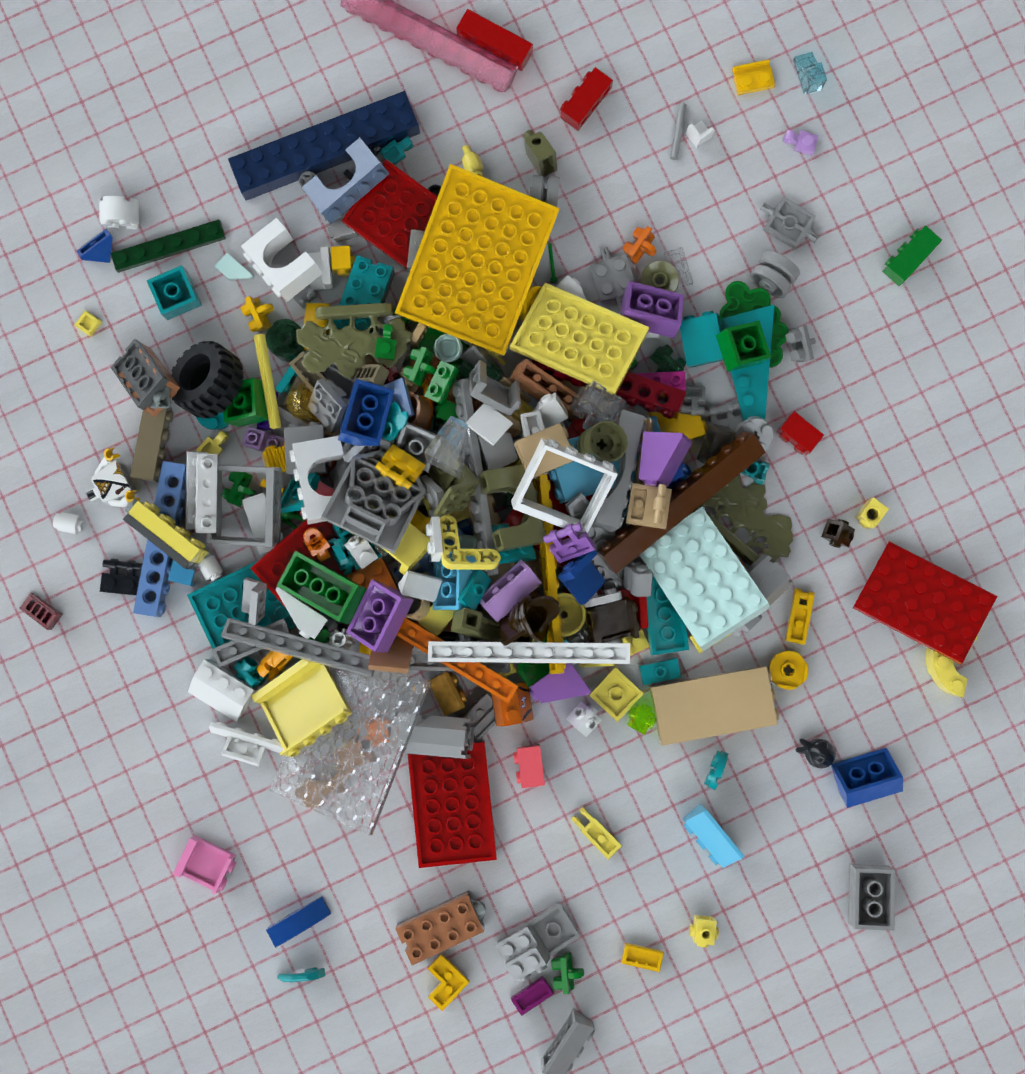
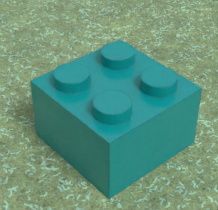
M182 265L146 280L158 309L166 320L202 306L189 273Z

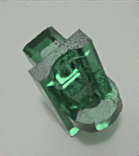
M668 344L663 347L659 346L650 357L659 366L655 372L684 371L686 361L681 357L674 360L670 356L674 351Z

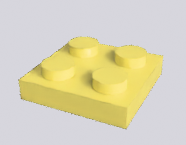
M614 667L589 696L618 722L644 693Z

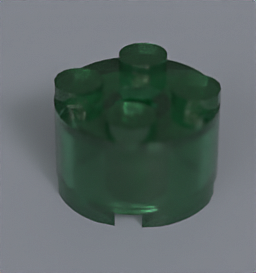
M290 319L275 321L268 328L265 336L269 350L276 358L286 362H291L301 352H306L304 347L297 343L296 330L301 329V327Z

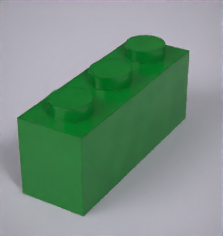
M926 225L921 230L917 228L909 236L912 240L908 244L904 242L897 249L899 254L896 257L892 255L885 262L887 267L882 272L898 286L903 284L942 242V239Z

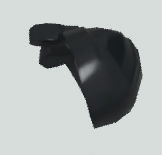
M819 738L811 741L799 739L803 747H797L795 750L799 754H805L810 765L823 769L833 764L836 752L830 742Z

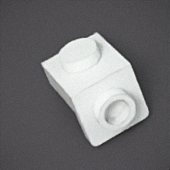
M357 535L351 537L344 544L361 569L378 558L369 542Z

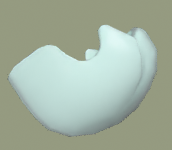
M443 334L437 338L433 347L436 358L446 363L455 362L461 357L463 352L461 340L449 334Z

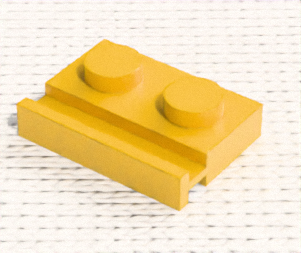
M769 59L732 68L737 96L775 87Z

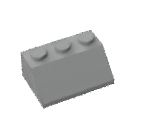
M575 1009L571 1011L541 1058L543 1074H569L573 1067V1060L575 1057H580L584 1050V1043L586 1040L590 1041L594 1035L593 1021Z

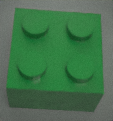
M760 320L726 328L716 335L727 372L758 365L771 358Z
M256 378L242 380L243 385L242 388H239L237 398L235 397L232 405L227 406L224 411V423L242 427L267 421L268 414L262 381Z

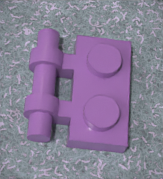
M580 522L568 524L566 528L558 531H550L548 535L543 537L546 544L554 543L550 545V551L559 563L595 550V544L586 531L580 534L577 533L583 530ZM568 535H569V537H570V538H567V539H565V540H562V539H561V538H563V537H565V536H568Z

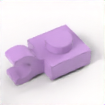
M788 130L787 134L784 135L783 142L795 145L794 151L812 156L815 151L818 135L802 130L797 134L794 131Z

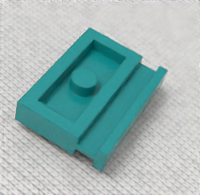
M291 366L275 388V391L279 392V394L283 391L287 393L293 384L290 382L293 375L297 377V373Z

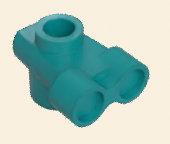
M762 460L759 462L755 461L749 466L748 471L745 469L741 474L752 478L753 482L762 485L765 482L770 464Z
M245 657L234 666V669L237 671L236 676L241 680H245L251 688L262 685L266 680V677L263 678L255 670L258 664L250 657Z

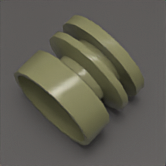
M601 421L582 432L578 437L576 448L580 454L585 455V453H588L600 462L608 461L612 463L622 458L625 454L628 441L625 431L617 423Z

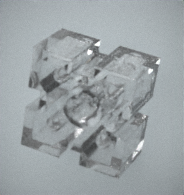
M592 381L586 387L584 386L577 391L569 410L578 418H586L582 427L587 430L601 421L616 422L626 401L614 393L610 394L606 391L605 387L596 381Z

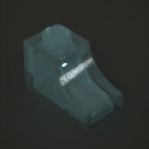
M813 52L795 56L793 62L804 95L822 90L827 81L822 62L818 63Z

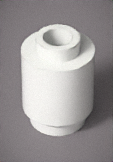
M57 513L53 520V527L61 532L79 534L85 526L82 516L70 513Z
M209 552L202 562L199 563L198 567L206 581L211 580V582H214L222 577L223 569L215 556Z

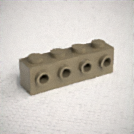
M171 407L163 409L156 417L143 410L130 474L131 478L155 483L159 482L162 461L165 460L167 454L165 445L166 441L170 438L169 424L173 421L174 417Z

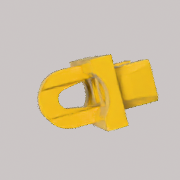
M251 296L245 298L246 303L240 309L245 316L249 317L252 315L254 320L248 323L250 331L258 332L272 329L267 315L274 311L273 305L268 303L262 305L259 298H252Z

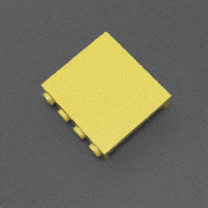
M304 659L251 695L254 702L261 704L283 748V751L280 752L282 756L294 757L298 755L302 748L314 744L319 736L328 734L332 727L345 722L348 719L347 717L352 714L328 666Z

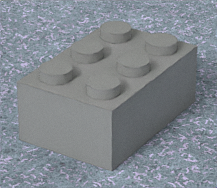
M849 865L848 924L854 929L894 931L895 869L889 865Z

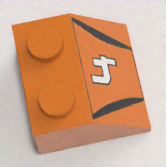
M524 682L515 683L519 688L509 704L492 694L496 726L504 727L534 720L529 687Z

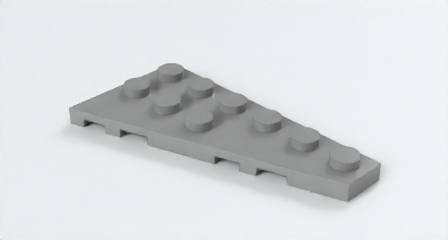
M578 492L565 504L568 515L581 520L590 502L581 492ZM591 526L587 533L594 542L596 551L600 549L604 542L610 541L616 536L614 531L611 532L595 526ZM597 554L591 562L605 579V583L600 588L602 594H605L604 590L616 588V591L624 589V568L615 574L608 569Z

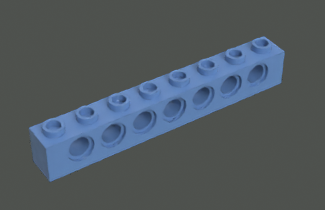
M163 461L154 504L161 509L160 514L170 516L176 521L174 525L179 526L180 519L184 517L183 503L186 500V465ZM177 478L179 481L178 486L172 488L171 482ZM174 497L175 503L173 506L169 507L168 500L169 498ZM148 539L133 613L161 617L166 610V603L164 601L165 596L168 595L170 590L168 578L173 559ZM162 553L164 560L159 564L157 556ZM158 572L160 580L155 583L153 575ZM154 591L156 593V599L152 602L149 598V595L151 592Z

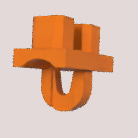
M649 226L645 229L636 227L633 232V238L637 240L636 243L633 244L628 241L623 246L624 253L636 265L644 253L654 256L657 252L651 244L655 235L651 232L652 228Z
M314 527L307 529L303 534V542L311 555H316L320 562L331 557L327 550L330 545L321 531ZM314 534L315 537L310 539V536Z

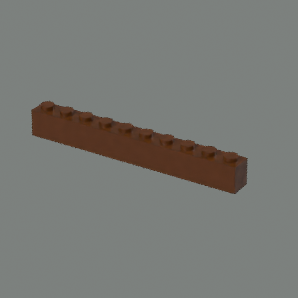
M746 431L740 433L732 443L722 447L717 455L710 457L706 464L701 468L695 469L691 476L676 485V488L671 491L666 529L630 524L625 529L619 530L610 541L604 542L597 552L608 569L617 574L766 452L756 435Z

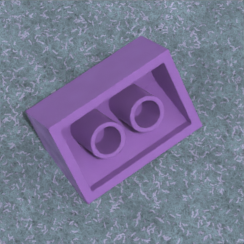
M372 579L346 633L374 652H388L414 599L402 595L395 588Z

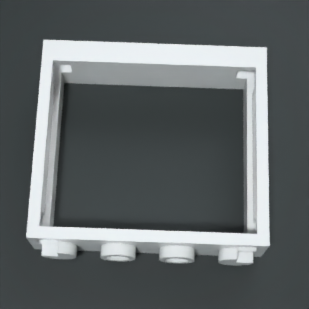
M541 438L511 500L513 509L561 528H566V525L571 523L577 524L580 522L583 530L577 533L580 534L585 531L588 533L618 475L614 465L608 461L600 462L588 453H585V455L580 454L578 450L571 446L563 447L554 439L549 438L546 440ZM546 450L604 473L581 520L523 498Z

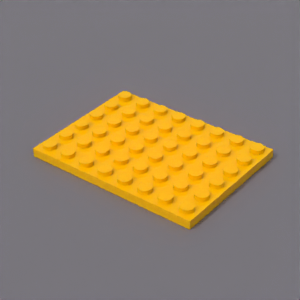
M450 164L395 314L504 356L560 208Z

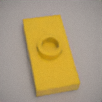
M625 942L621 964L660 972L664 952Z

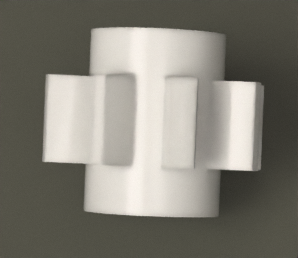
M345 628L342 629V632L335 629V634L329 637L332 639L331 645L348 650L355 643L352 641V636L346 633L347 629Z

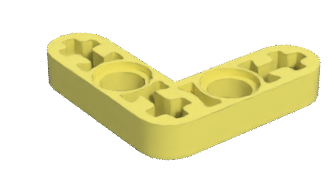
M444 515L440 518L443 548L441 562L445 568L451 570H492L497 568L501 560L498 551L494 549H460L456 519L450 515ZM444 523H448V526H450L449 532H446L447 526ZM451 539L454 541V545H447L444 540ZM450 552H452V559L454 561H451V559L448 558ZM473 556L476 562L471 563L467 561L466 557Z

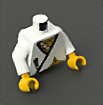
M114 447L108 448L104 451V458L91 478L94 488L87 491L86 494L91 502L100 498L103 503L111 506L126 507L131 504L138 491L133 486L122 462L114 461L120 455L118 453L113 454Z

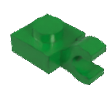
M384 324L383 338H377L374 355L377 359L395 361L397 340H392V325Z

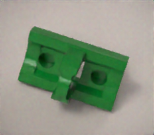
M424 347L412 349L410 359L416 362L414 367L406 366L403 375L414 384L422 386L427 373L435 374L436 369L430 366L434 354Z
M231 471L228 479L233 482V486L231 489L225 488L222 492V497L227 500L226 502L241 507L242 500L246 494L254 496L256 491L248 488L253 475L246 472Z
M565 953L563 956L554 957L551 960L552 969L561 970V976L553 978V988L563 990V994H570V990L574 989V979L582 978L584 976V969L573 968L572 953Z

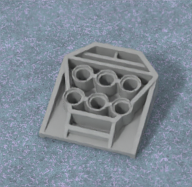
M380 450L353 456L321 519L394 554L425 494L423 484L418 477L415 483L412 482L413 484L408 490L403 486L400 487L395 484L396 481L388 476L384 477L381 475V472L375 468L378 462L386 465L381 461L385 453Z

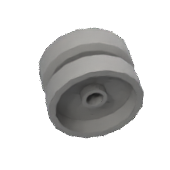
M533 175L529 196L557 207L560 177L550 176L548 187L544 188V177Z
M765 251L759 260L760 265H756L750 274V279L757 287L767 290L770 295L784 298L791 289L790 284H794L799 277L800 270L785 256L773 251Z

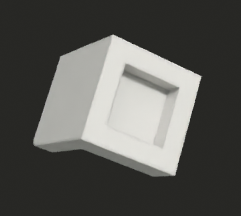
M701 120L696 125L690 124L686 135L697 149L712 138L715 129L713 127L708 129Z

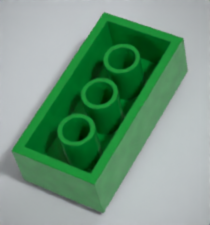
M297 551L294 552L277 584V587L333 619L349 625L367 590L362 585L308 555Z

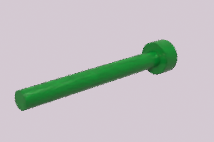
M548 243L552 275L550 282L556 283L558 282V277L555 276L552 243Z

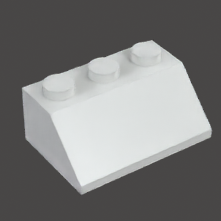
M204 659L193 676L188 692L235 722H238L252 700L251 695L257 692L258 689L256 687L251 688L244 680L239 679L224 667L219 668L217 663L211 659Z

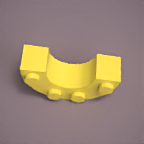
M927 648L925 658L927 671L937 687L947 694L964 698L968 679L956 671L952 660Z

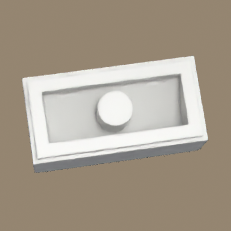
M407 570L398 586L402 595L435 602L442 579Z

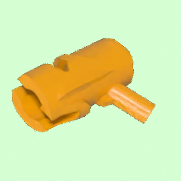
M270 651L260 661L257 672L263 678L268 673V680L272 681L293 656Z

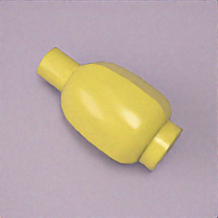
M469 145L463 146L464 156L462 157L464 169L483 176V164L477 153L471 151Z

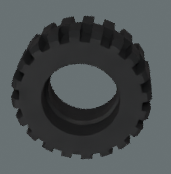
M202 341L190 346V349L185 350L183 356L177 359V364L171 370V376L180 387L176 395L172 397V400L179 407L198 418H210L217 416L218 413H223L227 406L232 405L234 398H237L239 388H242L243 385L242 379H244L243 366L240 359L214 341Z

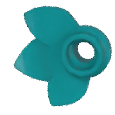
M393 402L390 406L382 437L387 441L395 440L399 431L406 426L408 421V412H402L397 402Z

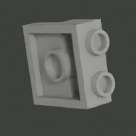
M530 924L496 943L506 960L504 965L514 981L520 979L523 982L535 970L537 973H540L547 968L550 956Z

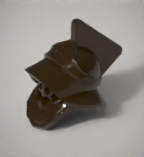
M530 593L524 597L522 602H517L513 605L509 616L500 619L501 643L506 646L521 636L532 637L535 641L542 642L547 635L549 623L560 612L559 602L553 597L545 595L535 598Z

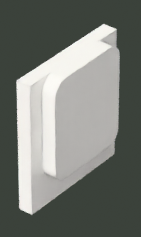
M483 403L465 425L494 446L513 423L497 410Z

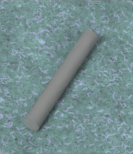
M685 103L679 104L670 157L672 160H678L687 106Z

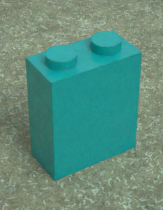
M707 311L703 312L700 317L695 318V315L683 317L680 332L687 367L692 368L724 361L716 335L722 331L719 314Z

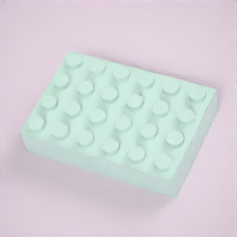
M703 507L687 516L640 554L646 566L653 572L652 575L703 651L771 608Z

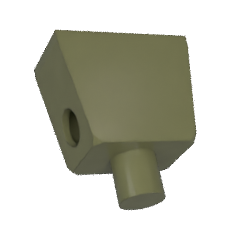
M532 130L526 131L523 134L526 154L538 175L546 177L557 171L556 151L543 133L538 132L534 134Z

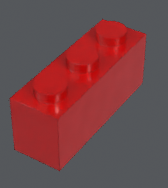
M596 67L592 72L588 71L583 78L584 82L580 87H575L570 100H566L560 108V118L577 131L580 130L612 89L613 79Z

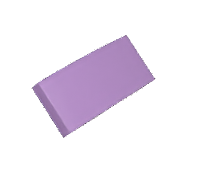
M247 427L242 445L263 452L266 447L276 445L277 448L284 446L285 439Z

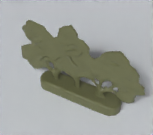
M390 303L316 308V318L318 320H328V324L325 327H319L314 322L307 321L301 329L296 330L297 343L309 349V352L304 356L302 365L307 368L309 373L314 374L325 372L334 363L337 365L339 374L351 380L356 373V369L361 368L366 363L365 356L371 354L374 357L377 338H383L376 331L375 327H382V329L384 327V324L378 321V317L391 316L393 314V305ZM370 318L371 326L366 330H357L355 328V319ZM394 318L388 323V325L393 327L392 340H397L395 361L375 358L379 364H384L388 368H392L398 362V359L407 351V343L412 340L413 333L405 329V323L401 318ZM350 319V324L342 329H337L334 324V320ZM373 328L374 332L370 334L369 331ZM330 329V334L326 335V330Z
M738 475L701 505L702 507H711L715 510V516L708 512L706 513L732 551L748 565L751 566L760 557L751 549L752 547L762 548L763 554H767L772 558L770 562H775L780 556L789 557L791 552L789 545L793 542L791 518L780 514L766 516L764 514V510L767 508V500L764 498L766 493L765 485L752 483L747 488H742L741 476ZM722 505L723 508L719 511L718 506ZM725 516L729 517L733 525L732 529L729 530L718 520ZM743 527L749 532L750 540L746 544L734 534L738 528ZM753 532L756 534L754 538L752 537ZM758 537L766 538V541L763 543L755 542Z

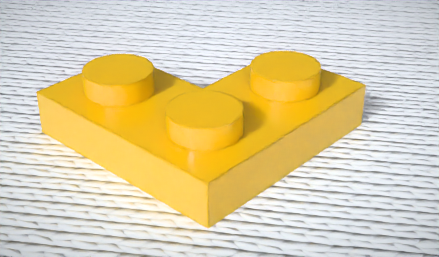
M442 953L428 966V970L441 982L428 995V998L443 1011L469 984L470 980Z

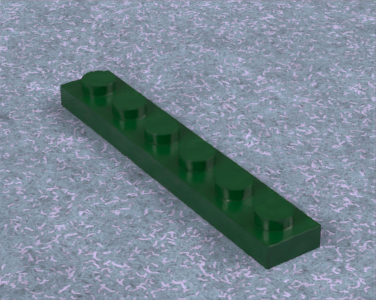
M218 219L112 252L111 256L115 269L119 273L225 240L226 237L221 221Z

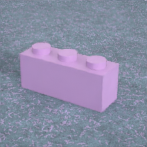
M520 560L486 590L479 603L498 622L512 610L513 605L517 602H522L524 597L536 590L542 582Z

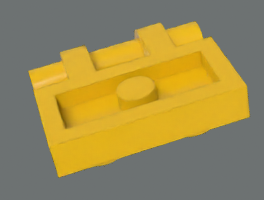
M394 444L382 457L381 461L386 465L378 462L375 466L381 472V475L384 477L388 476L396 481L395 484L400 487L403 486L408 490L412 486V482L415 483L426 467L425 464Z

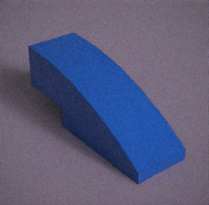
M321 896L270 925L266 931L276 948L329 916L331 912Z

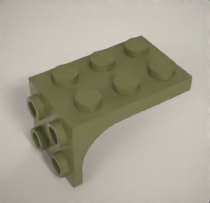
M441 437L431 468L427 472L433 481L444 490L445 494L434 511L436 516L448 515L454 511L464 510L480 483L448 442Z

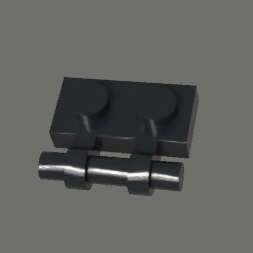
M111 558V560L104 559L102 566L110 568V573H102L100 592L137 595L140 576H135V570L141 571L143 563H136L134 560L125 562ZM118 569H127V575L118 574Z

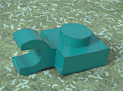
M407 136L398 144L393 140L383 147L380 153L385 160L387 159L396 165L406 158L404 152L412 149L414 145L409 136Z

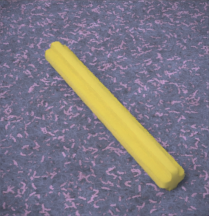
M264 334L254 335V343L269 425L271 429L281 428V421L266 338Z

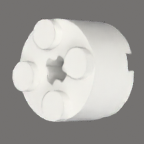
M103 196V199L100 197L99 222L101 225L108 226L109 229H119L120 226H126V229H138L139 200L131 198L130 202L122 196Z

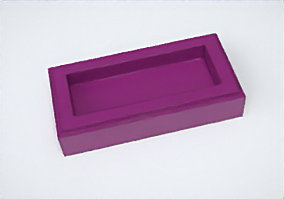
M541 976L512 996L511 1001L520 1015L523 1016L552 996L554 991L545 977Z

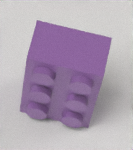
M629 281L622 296L620 315L648 326L651 333L674 338L682 323L684 295Z

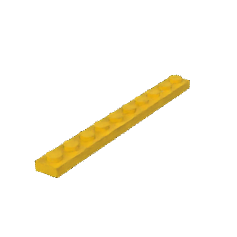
M542 474L534 479L537 502L552 509V501L549 499L550 481L547 478V474ZM542 520L544 530L546 531L545 534L548 535L554 529V524ZM543 542L539 544L543 595L553 597L559 602L561 607L560 598L557 595V589L559 588V580L556 578L555 571L557 569V560L550 551V545L554 543L546 544ZM559 614L549 623L547 642L564 643L560 630L562 629V619L559 617ZM549 663L550 674L564 673L566 663Z

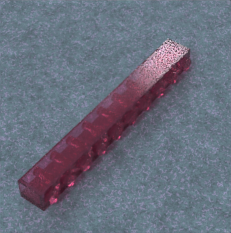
M341 0L340 6L345 8L348 13L362 17V20L367 23H374L380 30L391 32L397 39L410 42L414 48L427 51V54L431 57H438L444 60L445 64L455 66L462 73L476 77L477 81L493 86L494 90L505 93L511 88L518 66L392 0Z

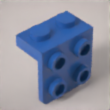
M596 550L575 557L564 566V570L557 576L580 605L586 604L605 583L604 577L591 562L598 554Z

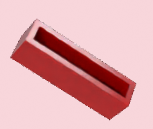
M469 9L466 10L456 27L457 37L462 42L470 43L477 50L491 54L495 60L506 62L512 69L523 71L533 53V44Z

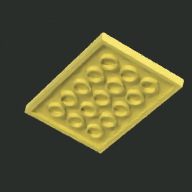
M544 283L510 345V350L615 396L649 332V327Z

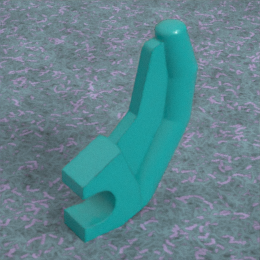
M317 967L305 969L303 973H279L277 979L282 982L292 983L312 981L326 976L325 968L318 970Z

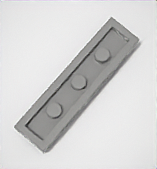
M285 619L265 626L269 629L291 634ZM232 640L212 649V653L220 668L263 648Z

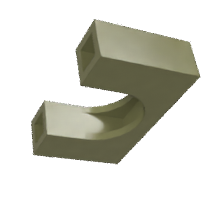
M516 465L485 470L479 474L478 479L482 495L502 491L514 495L525 473L524 466ZM531 480L523 498L538 503L537 491ZM523 513V518L518 526L498 529L492 533L496 551L502 552L539 545L544 542L543 537L546 536V530H544L541 519Z

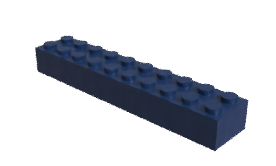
M405 91L230 157L228 161L240 192L247 201L299 181L300 175L306 171L317 174L353 160L345 149L359 137L370 150L375 145L382 149L393 140L398 143L407 136L411 138L420 134V129Z

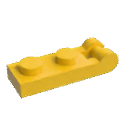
M794 589L785 641L805 645L815 592H803L801 589ZM800 599L806 600L805 605L799 604Z

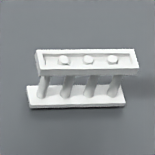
M187 452L185 528L195 529V533H216L217 454Z

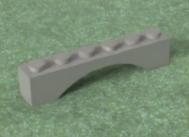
M626 410L620 411L616 416L615 423L625 431L628 446L625 454L620 458L619 474L615 485L606 496L592 526L613 532L623 524L624 516H622V512L628 503L626 495L633 482L631 474L637 465L635 457L641 448L639 440L645 430V416Z

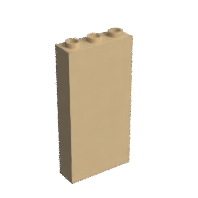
M766 666L650 686L660 744L663 746L778 725L779 712L774 707L773 701L776 700L774 689L770 687V681H772L770 670H767Z

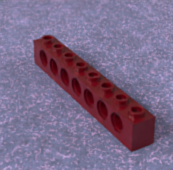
M532 360L534 365L557 380L569 381L574 386L586 387L594 393L601 392L611 399L623 400L631 406L638 405L648 412H658L668 419H678L686 399V391L631 372H627L614 396ZM623 386H629L631 389L625 391L621 388ZM647 392L649 396L642 397L640 393ZM664 398L668 402L660 403L658 400Z

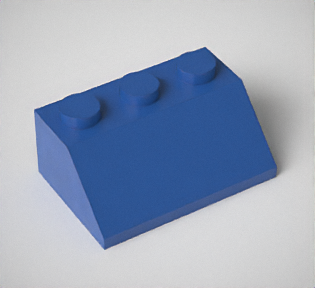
M355 379L338 441L355 446H379L394 390Z
M887 748L831 765L839 793L847 808L903 792V776Z

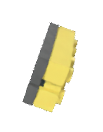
M134 498L130 506H127L125 509L127 515L123 520L184 569L195 570L209 553L202 541L191 538V533L188 530L174 525L176 521L170 516L160 514L161 509L155 504H150L147 501L143 503Z

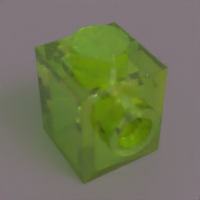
M644 703L641 706L636 704L635 707L632 706L627 714L629 719L626 725L645 735L648 728H653L656 722V718H654L656 714L651 712L652 707Z

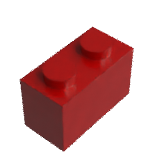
M795 411L787 417L776 431L780 434L779 438L786 443L790 442L795 446L794 450L801 455L811 453L824 436L823 433Z

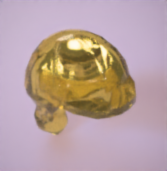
M302 382L301 385L293 388L288 393L286 398L287 409L295 418L311 419L314 422H320L307 407L312 392Z

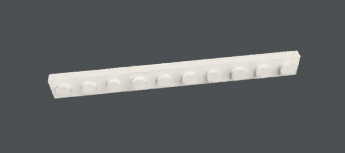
M428 641V662L630 664V643L511 642L504 646L501 642Z

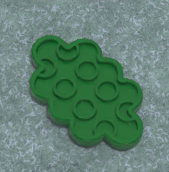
M742 281L731 282L725 290L727 304L721 308L719 317L723 319L771 306L770 294L763 288L750 290L746 283ZM774 306L769 368L776 367L782 361L783 351L781 345L787 341L785 335L789 333L788 327L780 322L781 312L776 306Z

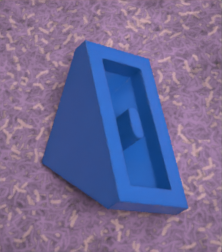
M106 228L77 250L79 257L85 261L110 263L113 237Z

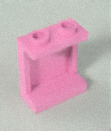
M194 835L189 839L172 875L179 878L181 876L187 877L213 890V894H217L220 890H224L228 882L225 878L228 872L231 873L236 865L234 861L236 855Z

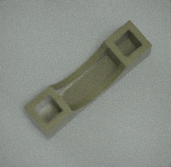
M462 608L454 612L451 626L452 632L486 642H501L499 622L488 620L482 616L481 612L468 608ZM521 636L513 642H532L533 638Z

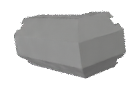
M762 554L746 571L769 605H771L793 584V581L790 580V575L778 562L771 563L770 560L772 558L767 554ZM761 614L732 632V634L739 637L741 635L740 631L744 630L745 633L750 631L763 616Z
M393 712L389 752L470 759V755L467 752L473 749L475 730L474 727H470L473 719Z

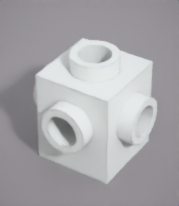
M580 702L566 718L585 737L601 721L596 715L598 711L591 704L586 706L583 702Z

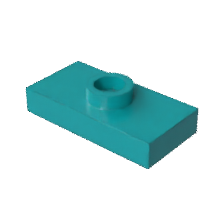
M474 570L457 600L465 608L475 610L492 580L483 570Z
M677 658L639 666L643 685L681 678Z

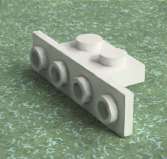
M211 722L209 725L211 733L227 737L221 752L222 756L259 766L266 749L278 753L283 751L278 739H266L258 733L249 734L241 728H229L221 722Z

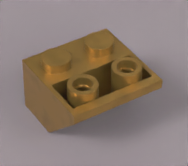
M446 671L428 680L444 716L466 707L468 699L464 690L460 691L457 686L459 680L455 672Z

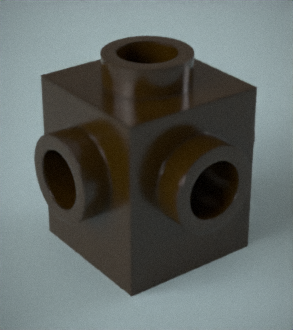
M827 519L821 537L829 541V545L833 547H849L854 538L855 529L849 526V522L845 520Z

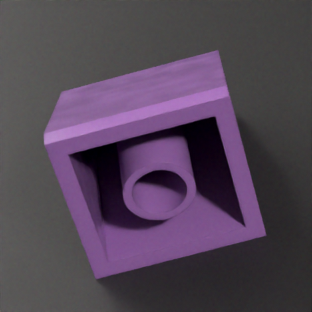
M643 431L639 479L648 486L658 487L659 484H664L668 487L690 449L692 441L683 433Z
M566 663L564 673L550 674L549 672L530 686L531 690H529L535 702L539 700L541 703L591 693L571 663Z

